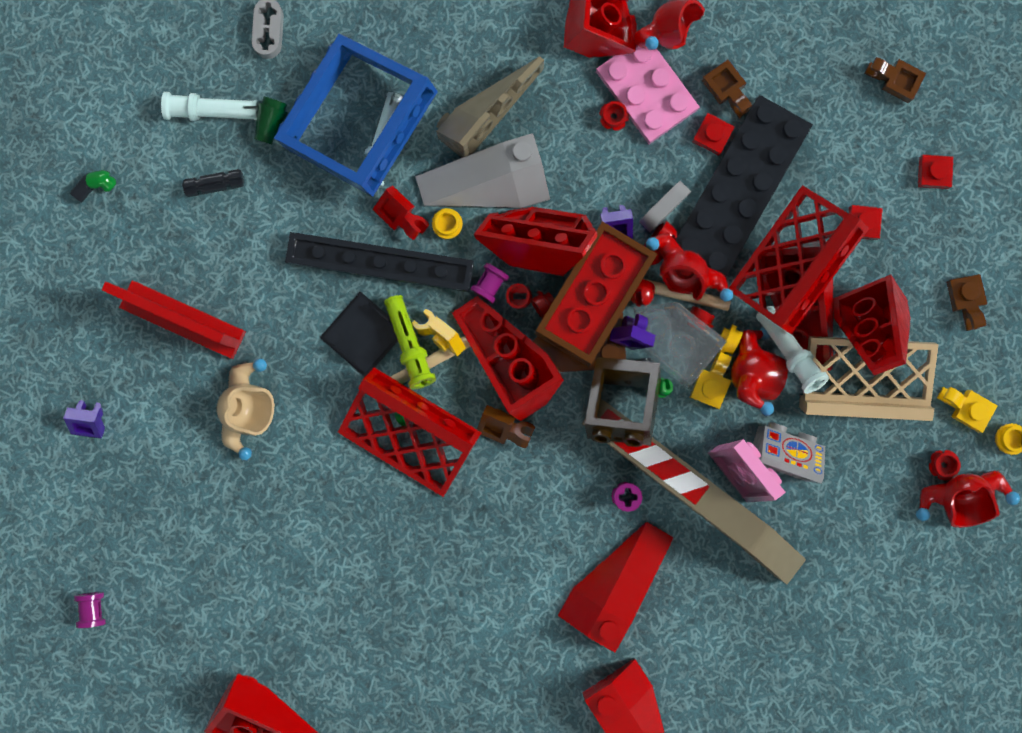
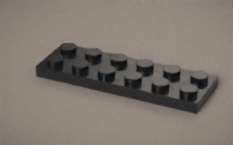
M759 94L675 241L683 250L699 254L706 261L709 268L727 276L813 124Z

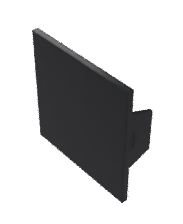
M362 292L358 293L320 336L327 345L364 377L378 365L398 342L390 317Z

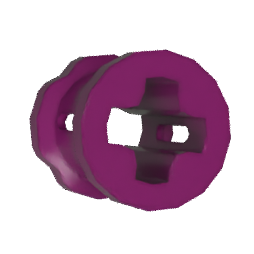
M485 263L484 273L477 284L472 285L470 290L488 302L494 303L495 294L503 281H508L509 276L493 265Z
M628 482L619 483L612 490L611 495L613 503L619 509L626 512L636 510L642 503L643 498L640 489ZM625 488H628L629 492L635 496L634 499L629 500L628 505H625V502L619 499V494H624Z
M104 592L74 595V601L78 602L79 614L76 628H91L106 624V620L102 618L101 599L104 598Z

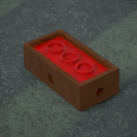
M603 221L596 230L597 238L585 256L575 265L535 331L536 336L587 367L594 361L657 256V253Z

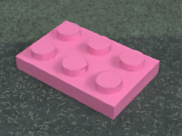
M636 45L634 53L615 55L596 68V73L615 99L625 105L630 115L629 118L648 144L654 142L700 108L657 48L655 50H648L647 47L644 49Z
M742 439L718 445L708 453L746 502L776 501L786 493L780 486L782 480L773 469H767L759 459L761 457L760 452L751 442L746 443Z

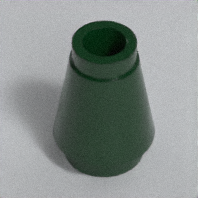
M263 96L262 103H258L254 139L273 144L278 128L288 112H285L288 104Z

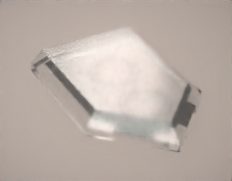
M678 302L634 307L635 316L640 314L648 318L646 331L656 335L654 347L639 350L648 358H651L653 362L660 363V367L687 389L690 388L727 342V340Z

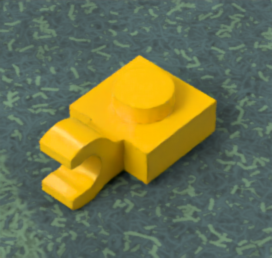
M425 309L423 312L428 322L423 325L418 324L415 320L412 322L417 333L422 336L434 335L432 341L442 351L445 352L449 349L458 357L466 349L458 333L440 318L435 317L430 310Z
M717 352L710 372L700 369L689 398L720 409L731 383V380L724 378L723 375L730 364L732 356Z
M942 387L937 396L939 400L955 408L951 416L952 418L978 433L984 432L998 407L972 390H966L963 395L952 387L948 389Z

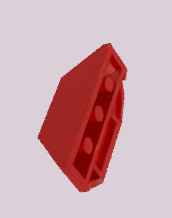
M538 207L510 210L500 215L498 212L489 213L474 233L476 240L509 266L564 276L585 256L598 236L595 228H593L591 222L584 214Z

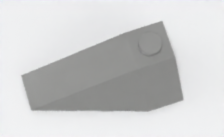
M533 133L499 143L415 176L424 206L509 207L521 209L550 200L542 161Z

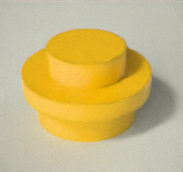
M450 208L439 210L432 219L433 231L442 239L457 237L463 227L460 214Z
M732 324L730 329L723 328L716 343L721 346L719 353L727 352L732 355L736 350L743 332L736 329V325Z
M1013 423L1005 424L997 430L995 442L1000 451L1009 455H1016L1022 452V427Z

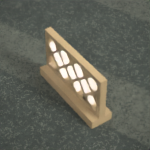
M809 336L808 351H811L814 356L813 361L821 372L827 373L829 380L833 384L824 392L808 394L803 392V395H800L799 408L806 415L933 421L934 408L931 407L939 344L934 342L908 341L907 358L917 350H928L927 362L916 369L907 359L906 365L913 373L900 384L890 374L895 368L877 374L867 383L858 372L866 365L863 359L853 366L844 356L854 347L848 338ZM817 344L830 345L836 352L823 365L816 359ZM835 345L844 347L841 350H839ZM841 358L850 370L835 381L827 369ZM855 374L864 386L855 394H847L841 385ZM887 376L895 388L885 396L878 395L872 387ZM918 378L924 384L922 397H910L904 391V388ZM836 389H838L841 393H833V392H834ZM869 390L872 395H864V394Z

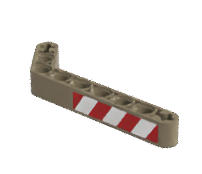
M600 399L597 418L632 422L607 402ZM653 437L651 446L631 447L625 443L613 441L606 443L739 545L784 584L787 585L806 561L773 528Z

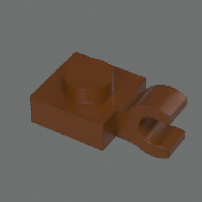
M878 57L874 59L873 63H869L864 73L876 80L885 81L881 90L906 103L913 101L926 75L925 72L900 59L892 66Z
M726 60L703 76V84L719 104L728 100L730 107L738 118L749 112L748 108L752 104L741 92L746 82L729 60Z
M978 274L947 281L953 312L962 310L966 331L985 327V316L979 309V307L987 305L981 275Z
M486 405L477 430L482 432L481 435L501 444H505L507 439L519 447L527 448L535 426L529 422L513 423L515 417Z

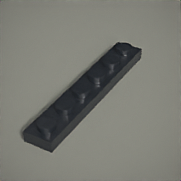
M290 232L285 263L290 265L470 292L474 260Z

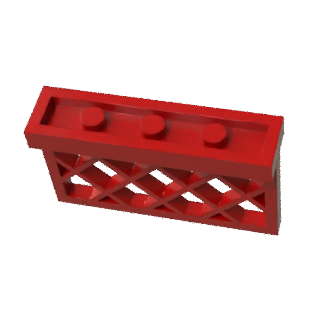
M802 185L729 286V289L733 291L735 296L792 334L869 228L858 217L847 213ZM807 196L814 201L816 213L799 217L798 207ZM821 206L828 210L821 211ZM836 214L843 219L836 230L824 232L823 217ZM817 219L818 234L802 238L800 223ZM795 225L796 239L780 243L779 234L782 229ZM820 241L821 250L817 256L805 259L803 244ZM797 246L799 261L783 264L781 249ZM775 251L777 266L762 269L761 259L764 254ZM800 267L801 278L796 284L786 286L784 270ZM778 272L780 287L764 290L763 275ZM757 277L758 292L745 295L739 290L746 279ZM781 293L782 304L773 314L766 308L765 296ZM759 298L760 304L755 302L753 299Z
M133 280L128 289L106 281L101 289L122 299L119 306L120 309L231 359H234L246 333L245 330Z
M374 367L359 385V391L337 433L444 497L482 432ZM366 394L377 400L378 410L367 411L363 401ZM397 412L402 415L406 426L394 428L389 414ZM382 415L386 429L374 431L369 417ZM362 419L367 433L359 434L349 428L351 422ZM425 429L430 432L433 442L420 444L416 430ZM409 432L413 445L400 447L396 434ZM389 435L393 449L385 450L380 447L376 437ZM451 445L461 451L462 454L458 459L447 460L443 447ZM436 448L440 462L427 464L423 450ZM416 452L420 465H409L406 463L403 454ZM443 468L446 477L444 485L432 479L430 470Z

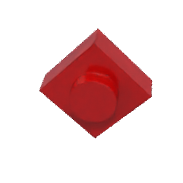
M707 113L692 142L719 156L735 127Z
M921 155L919 157L918 187L950 189L953 180L954 157Z
M851 205L849 207V213L861 219L869 228L862 239H880L883 208Z

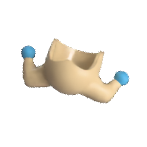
M256 359L252 363L233 366L229 374V388L221 394L217 403V415L223 424L222 443L225 447L238 453L239 458L242 460H248L252 455V451L250 448L244 447L240 442L241 434L255 436L262 434L268 429L274 415L275 404L270 391L251 385L249 382L251 373L254 371L261 372L266 369L267 363L264 359Z

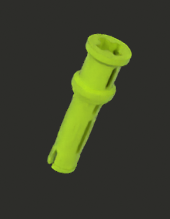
M395 295L389 297L384 301V305L387 308L402 351L400 362L406 367L410 378L409 388L414 390L429 386L436 381L435 374L430 372L426 361L427 351L419 346L403 301V296Z

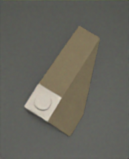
M540 56L459 105L451 114L445 113L436 126L438 128L436 131L438 139L461 158L473 154L543 71L544 59Z

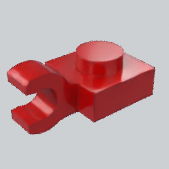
M393 185L384 191L372 209L394 231L401 227L412 240H415L419 233L423 234L430 226L426 219L411 213L415 206Z

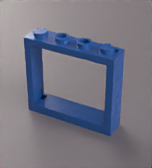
M338 34L335 41L328 47L326 55L318 68L311 74L310 81L305 89L296 98L287 118L280 124L274 139L293 154L373 197L438 91L429 78ZM352 55L410 84L407 92L357 172L299 141Z

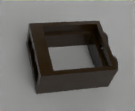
M597 357L585 418L587 439H592L598 443L622 442L631 447L651 446L661 383L660 363ZM603 384L648 388L643 423L597 418Z

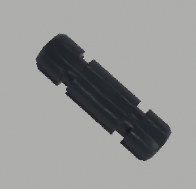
M236 169L228 171V174L220 172L200 176L198 180L195 177L183 180L182 186L185 195L193 197L198 196V192L208 194L227 190V187H231V189L243 187L244 176L241 170Z

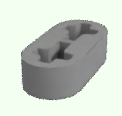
M260 0L254 8L252 46L256 53L265 59L276 57L282 47L284 14L279 3L275 0ZM271 7L276 15L270 16V25H267L266 18L262 13H266L268 8ZM266 32H269V38L274 43V45L268 46V50H264L260 42H265Z
M679 181L645 214L639 223L651 233L691 191Z

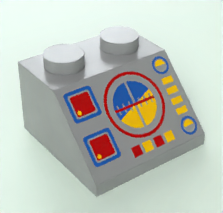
M769 422L768 427L758 426L753 445L760 452L761 457L759 459L766 468H771L774 471L806 482L822 484L824 479L825 446L817 444L816 437L801 432L798 433V436L786 433L787 427L773 422Z

